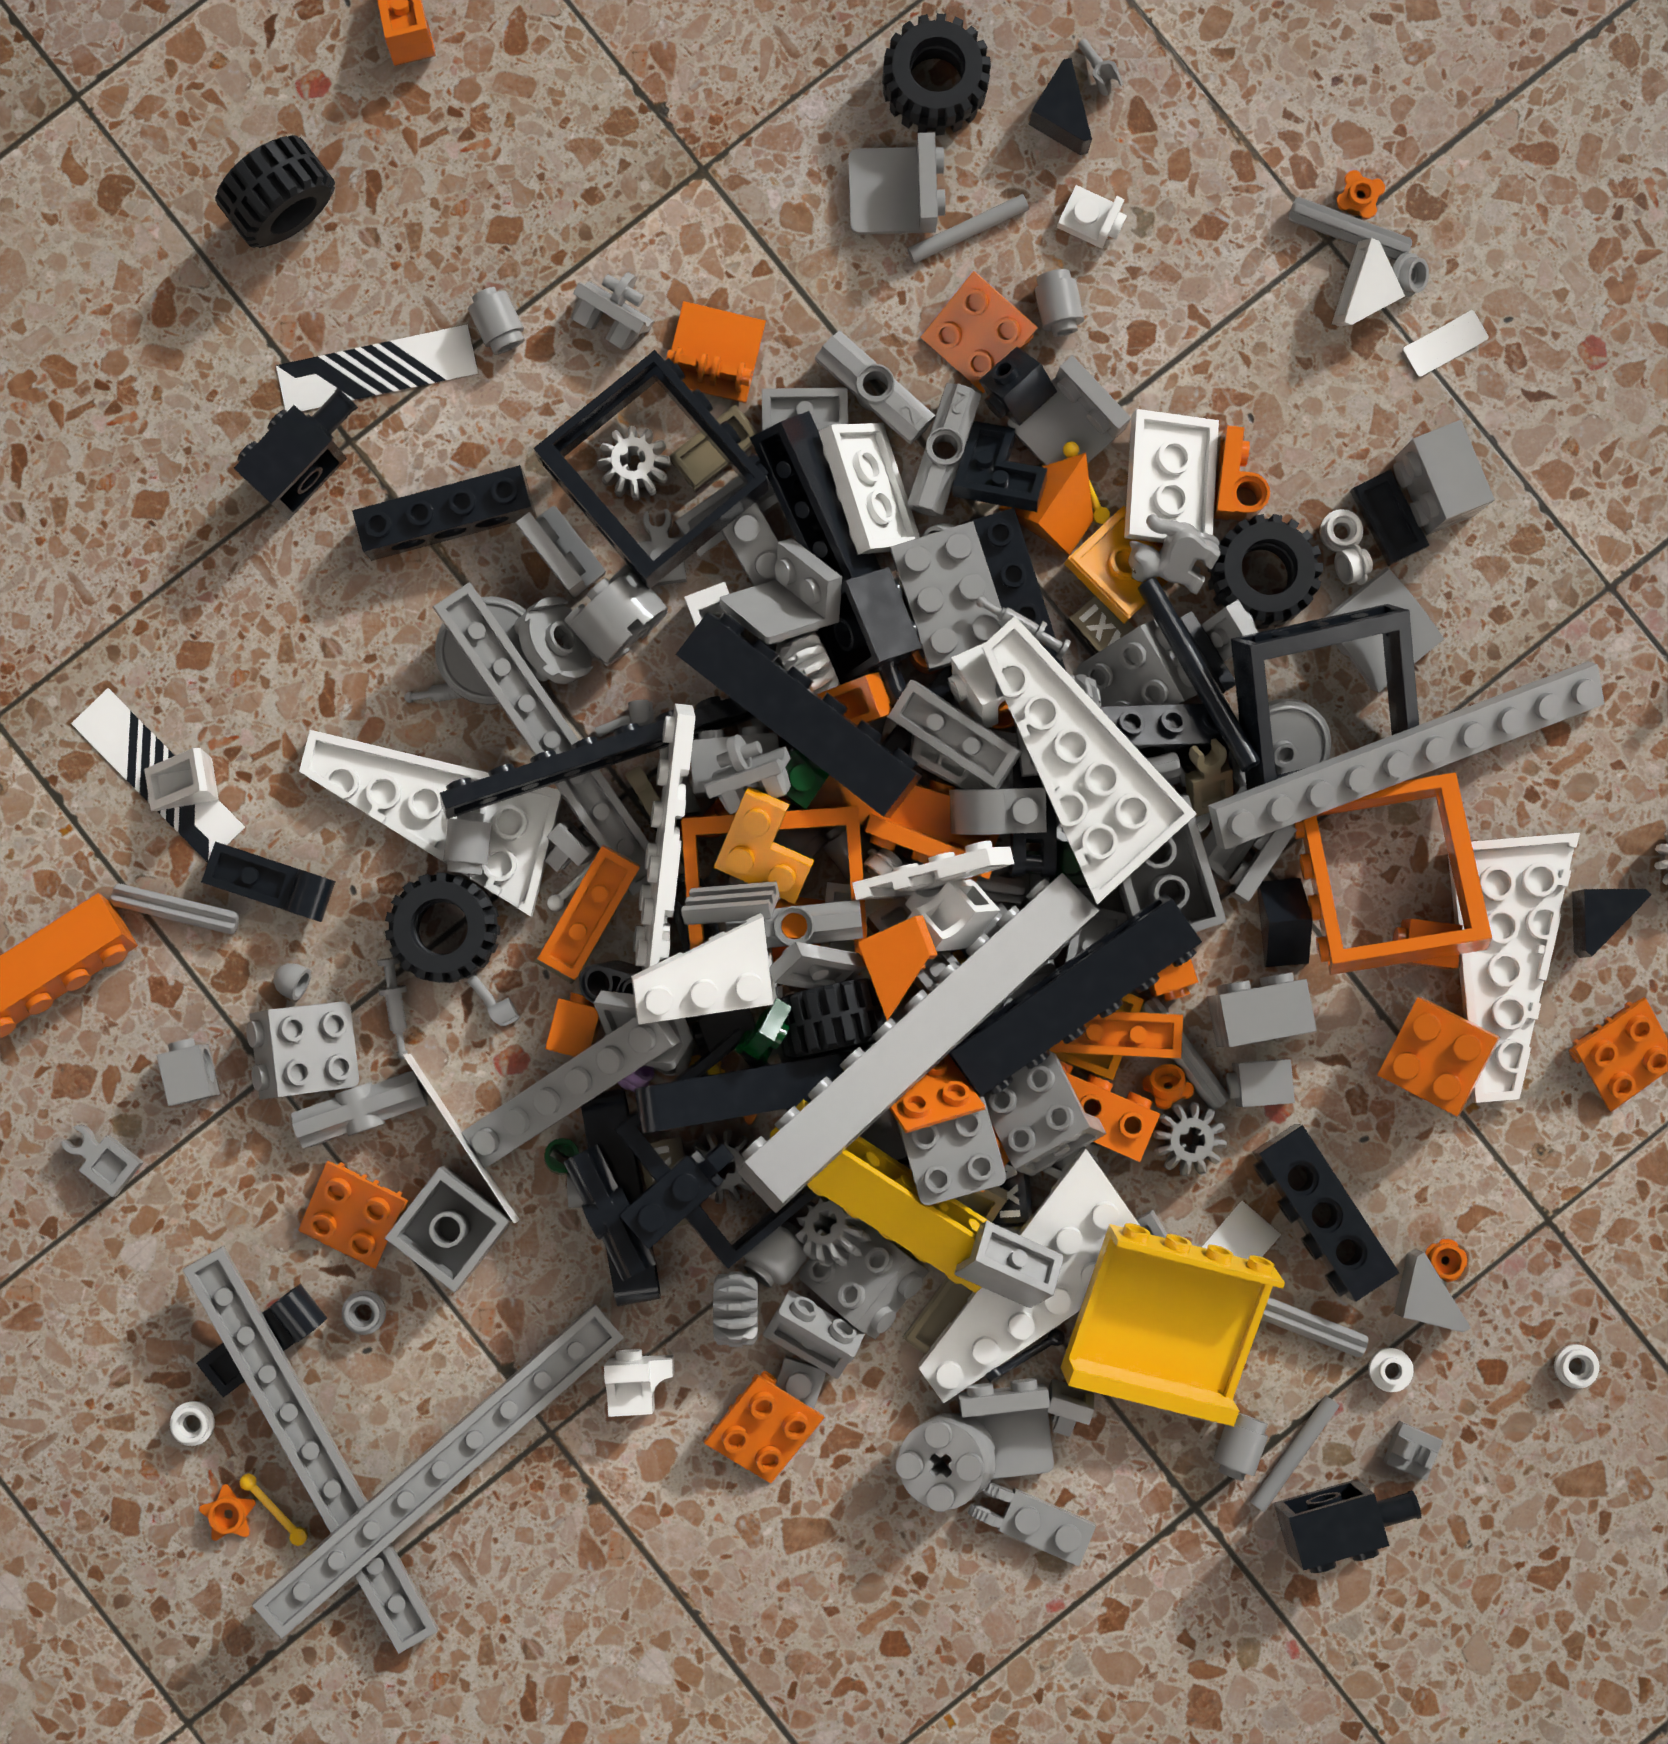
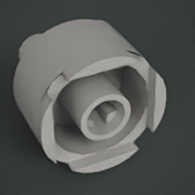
M625 565L610 581L607 578L599 581L587 593L591 601L586 606L581 604L576 607L564 621L605 666H609L631 650L629 646L640 637L642 639L646 637L666 616L668 608L651 588L648 589L628 565Z
M961 1413L938 1414L913 1429L907 1435L896 1460V1471L908 1493L920 1504L937 1512L955 1509L969 1502L991 1482L996 1468L994 1440L987 1428L974 1417L962 1418ZM946 1454L952 1459L948 1466L943 1461Z

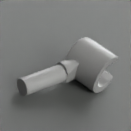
M1082 39L1078 43V47L1091 63L1093 77L1099 92L1107 96L1109 94L1104 84L1106 81L1114 79L1118 81L1120 86L1123 85L1118 67L1113 61H1103L1086 39Z
M648 700L628 702L629 716L620 717L595 727L598 737L612 733L616 729L631 723H638L639 727L651 724L654 719L652 702Z
M476 975L471 976L467 980V983L483 1000L490 1018L496 1024L507 1026L519 1019V1015L509 997L497 1003L494 996Z

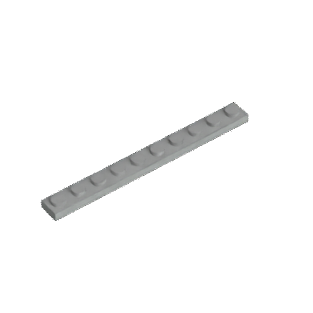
M1589 661L1210 804L1208 808L1217 846L1224 850L1604 705L1598 664Z
M222 1246L189 1264L182 1270L328 1530L332 1533L368 1501L225 1246ZM391 1543L354 1575L398 1654L438 1632V1625Z
M594 1303L252 1603L253 1608L281 1639L284 1638L624 1337Z

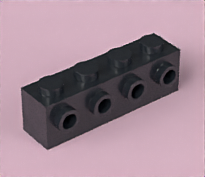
M810 411L783 420L749 437L757 456L760 458L761 464L769 472L767 475L768 480L796 541L842 576V583L846 580L881 570L875 554L858 555L855 544L851 540L849 525L842 503L837 497L834 478L829 463L824 456L819 431Z

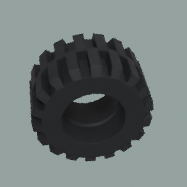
M937 13L936 20L929 21L928 14L918 16V25L914 26L911 21H908L902 26L901 35L898 33L893 35L890 40V49L886 48L882 80L885 102L890 101L889 110L893 116L896 117L901 114V124L908 129L913 123L918 125L917 133H927V128L935 129V136L945 135V129L949 126L954 133L962 129L964 120L970 123L976 117L977 109L981 110L985 102L991 68L990 56H986L987 45L984 39L977 42L978 31L973 26L965 30L963 28L964 20L956 16L953 23L945 21L946 14ZM941 59L949 62L957 69L961 80L949 90L934 92L921 87L912 77L911 71L922 61Z
M296 135L284 136L259 146L243 157L228 172L219 185L215 201L250 247L263 248L290 238L312 222L324 209L334 193L335 181L301 137L299 138Z
M1264 514L1255 515L1250 521L1244 519L1237 523L1220 541V556L1213 568H1208V572H1211L1208 586L1209 590L1214 589L1216 595L1213 600L1217 607L1221 604L1226 607L1239 600L1244 610L1253 618L1257 629H1267L1270 625L1278 627L1296 617L1314 599L1313 596L1319 590L1322 582L1318 579L1323 573V563H1318L1317 557L1321 555V551L1318 545L1312 547L1309 540L1313 537L1311 533L1306 530L1302 534L1296 529L1300 523L1293 519L1288 523L1282 522V515L1273 514L1269 519H1265ZM1266 550L1274 553L1282 560L1288 577L1287 585L1282 592L1274 595L1261 594L1247 584L1242 573V560L1248 552Z
M437 872L436 875L425 874L419 876V880L414 883L408 882L402 887L404 889L400 896L395 895L391 901L394 906L391 913L387 912L385 921L389 922V930L385 931L386 940L391 943L392 948L389 950L393 958H397L401 962L400 966L404 970L413 973L417 978L427 981L454 983L476 975L475 972L478 969L484 968L490 962L488 958L491 953L496 952L498 947L496 939L497 935H500L501 926L497 923L499 914L497 908L493 907L491 903L492 899L477 884L458 875ZM442 902L451 903L459 907L464 912L468 924L464 942L458 949L448 954H437L428 950L422 943L419 932L420 922L425 912L433 905Z
M863 978L830 984L780 998L781 1001L792 1007L784 1021L789 1026V1030L781 1042L783 1056L797 1060L875 1043L876 1041L872 1038V1035L887 1020L872 979Z

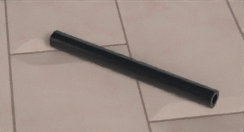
M1157 578L1146 580L1138 587V590L1241 772L1255 768L1261 762L1259 756Z

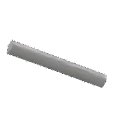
M1021 194L907 248L908 254L914 264L1028 211L1027 200Z
M1327 1395L1324 1396L1250 1502L1263 1512L1266 1511L1340 1406Z

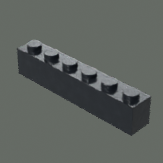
M707 612L675 655L881 816L891 818L922 777L913 769L918 762L897 746L893 752L885 748L878 742L883 735L864 720H861L858 725L844 716L848 708L831 694L826 693L823 698L809 689L814 682L794 666L789 671L782 668L775 662L779 654L758 639L754 645L741 636L745 628L732 617L723 613L718 618Z
M1165 893L990 1015L950 1053L980 1096H983L988 1091L992 1095L997 1094L1013 1082L1014 1079L1011 1075L1024 1066L1032 1069L1045 1061L1050 1056L1048 1050L1061 1040L1067 1044L1081 1036L1087 1029L1084 1024L1097 1015L1105 1018L1118 1010L1123 1005L1121 999L1134 989L1140 993L1154 985L1160 979L1157 973L1167 966L1173 964L1174 967H1178L1190 960L1197 953L1194 948L1202 943V941L1174 900Z

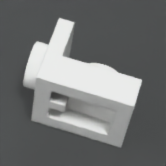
M1076 185L1060 217L1057 228L1103 249L1108 236L1116 239L1127 215L1120 211L1125 199L1116 196L1115 201L1112 202Z

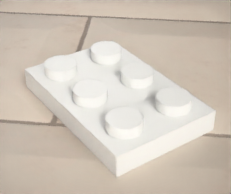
M1136 409L1132 413L1124 538L1164 543L1167 535L1153 532L1146 524V519L1151 514H1155L1161 519L1189 523L1199 532L1213 535L1219 420Z
M884 423L835 424L820 430L819 435L823 444V453L829 463L836 485L837 497L842 503L849 525V534L852 542L855 544L858 555L890 552V546L919 538V532L911 508L907 507L908 498Z

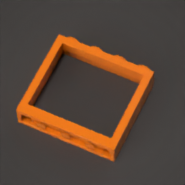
M1456 772L1406 780L1293 824L1294 828L1297 829L1294 833L1295 839L1303 838L1305 854L1299 855L1302 877L1304 880L1311 879L1314 895H1308V905L1313 921L1319 920L1322 936L1316 937L1317 953L1320 955L1321 962L1328 963L1330 975L1488 949L1492 940V934ZM1436 797L1464 930L1343 949L1317 816Z
M859 807L787 811L779 830L847 827L851 900H856L852 882L863 880ZM735 815L681 819L686 898L690 897L689 892L691 888H700L697 836L728 834ZM860 900L863 939L867 938L865 900ZM703 924L688 925L691 950L704 943ZM854 939L855 953L860 954L866 966L858 941L863 939Z

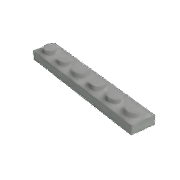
M634 1017L462 1131V1134L485 1169L680 1043V1040L667 1020L638 1024L636 1017Z

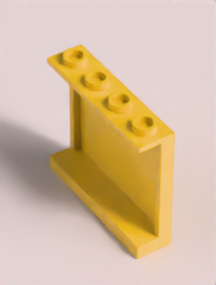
M1126 1223L1124 1227L1109 1224L1060 1368L1068 1386L1234 1427L1239 1413V1409L1233 1400L1271 1290L1273 1286L1283 1289L1285 1282L1275 1269L1274 1263L1260 1256L1250 1255L1248 1259L1233 1256L1231 1251L1221 1246L1208 1245L1207 1249L1194 1246L1186 1238L1175 1234H1167L1166 1238L1151 1235L1147 1229L1136 1224Z

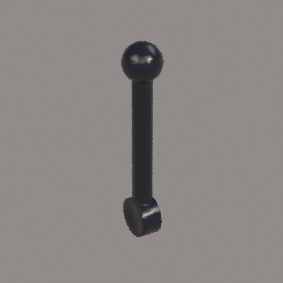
M1059 1329L1051 1330L1048 1338L1002 1366L992 1369L985 1377L989 1383H993L1007 1372L1048 1347L1062 1345L1065 1340L1064 1333Z

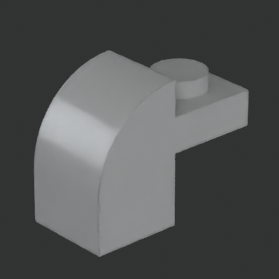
M1045 788L950 790L951 833L959 835H993L1047 832Z

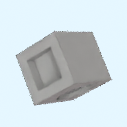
M194 1038L169 1043V1052L156 1055L168 1106L182 1105L221 1095L209 1044L195 1045Z
M1291 1059L1232 1063L1233 1072L1226 1075L1227 1092L1229 1099L1235 1098L1237 1107L1295 1103Z

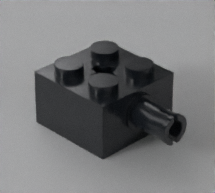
M337 388L312 416L309 414L305 415L295 405L288 411L281 410L271 419L267 427L269 431L258 443L256 441L249 443L240 452L237 458L239 463L234 469L285 518L290 520L347 460L346 456L332 440L333 436L331 434L358 407Z
M887 567L844 581L841 584L839 622L822 627L818 631L840 685L865 675L879 672L893 709L907 686L899 666L902 665L904 659L921 649L922 646L919 641L917 626L910 619L902 600L901 587L894 580L890 568Z
M1357 1479L1274 1502L1288 1554L1303 1571L1310 1569L1311 1573H1322L1332 1570L1336 1567L1335 1561L1352 1557L1354 1561L1374 1558L1379 1555L1378 1549L1390 1546L1384 1527L1422 1518L1414 1491H1407V1493L1377 1501L1375 1493Z

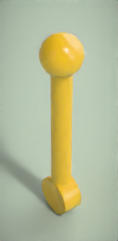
M1069 441L1063 446V454L1067 458L1076 456L1079 453V446L1074 441ZM1089 480L1092 507L1094 509L1093 521L1098 524H1104L1110 519V511L1101 506Z
M247 1473L242 1475L239 1481L241 1488L251 1491L290 1533L289 1539L293 1545H303L308 1538L306 1529L296 1527L258 1487L257 1479L253 1474Z

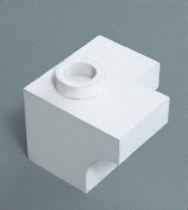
M983 644L951 657L952 676L948 678V683L954 698L963 712L989 728L998 724V706L1005 699L983 652Z
M973 879L948 881L941 890L914 891L905 903L912 912L907 919L923 915L936 951L969 948L1000 911Z
M641 1349L615 1351L616 1358H609L604 1365L608 1417L653 1414L655 1409V1387L662 1380L673 1377L675 1373L674 1354L642 1356Z

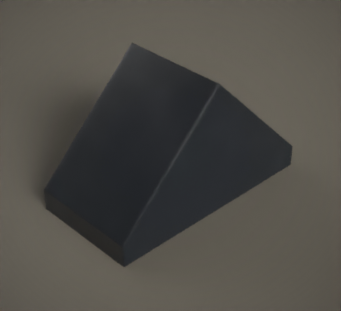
M1068 58L1061 62L1032 109L1029 125L1075 153L1083 155L1089 151L1092 136L1072 58Z
M1301 878L1262 881L1257 891L1264 966L1277 967L1309 964L1313 919Z
M1582 889L1572 891L1574 953L1579 958L1592 957L1652 894L1647 889Z

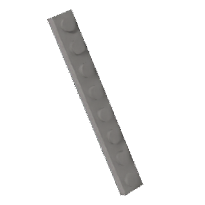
M470 582L434 605L432 608L532 753L537 755L541 752L555 750L556 754L572 750V745L579 741L472 584ZM600 770L556 783L555 786L599 850L604 844L641 865L627 889L631 895H635L641 890L642 884L649 885V882H647L648 869H645V854L649 842Z

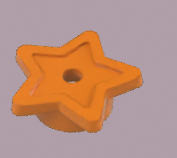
M228 1484L222 1485L216 1501L199 1507V1511L208 1518L209 1524L212 1527L211 1539L217 1541L229 1533L248 1537L250 1529L246 1516L253 1509L256 1501L250 1498H238ZM231 1510L232 1517L227 1518L225 1516V1511Z

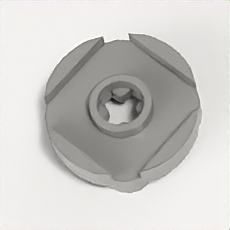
M546 597L527 608L525 613L516 620L515 630L519 636L522 650L530 663V670L536 679L568 684L587 675L593 668L591 666L592 658L596 656L565 623L564 619L572 610L565 606L569 601L560 597ZM555 638L562 639L563 645L561 647L557 644Z

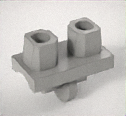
M630 272L625 273L620 281L609 274L605 276L602 285L613 291V294L608 293L590 281L586 284L579 282L573 292L579 298L571 318L586 328L595 329L603 313L612 317L615 321L605 339L622 350L629 349L641 333L650 331L654 323L653 319L625 303L627 300L639 307L645 297L633 289L637 277Z
M737 734L727 738V752L716 757L721 768L731 764L732 766L715 771L712 774V782L704 786L709 799L718 796L729 814L737 812L744 793L748 788L747 785L757 781L763 793L774 798L781 797L787 794L791 787L785 768L791 759L785 746L751 758L762 753L760 743L755 741L746 745L743 738Z

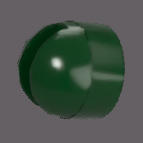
M555 1139L545 1149L544 1162L552 1173L565 1175L569 1173L566 1166L550 1155L554 1150L561 1156L569 1159L579 1154V1150L575 1143L569 1139Z

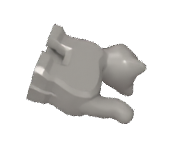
M1155 514L1149 515L1146 519L1147 526L1153 532L1166 534L1167 536L1159 552L1152 546L1133 540L1129 542L1132 550L1128 562L1132 569V577L1140 582L1154 577H1161L1168 582L1183 584L1190 592L1197 594L1205 581V576L1200 575L1201 568L1194 564L1200 559L1209 569L1213 568L1220 556V543L1217 537L1208 533H1201L1193 525L1186 522L1161 519Z

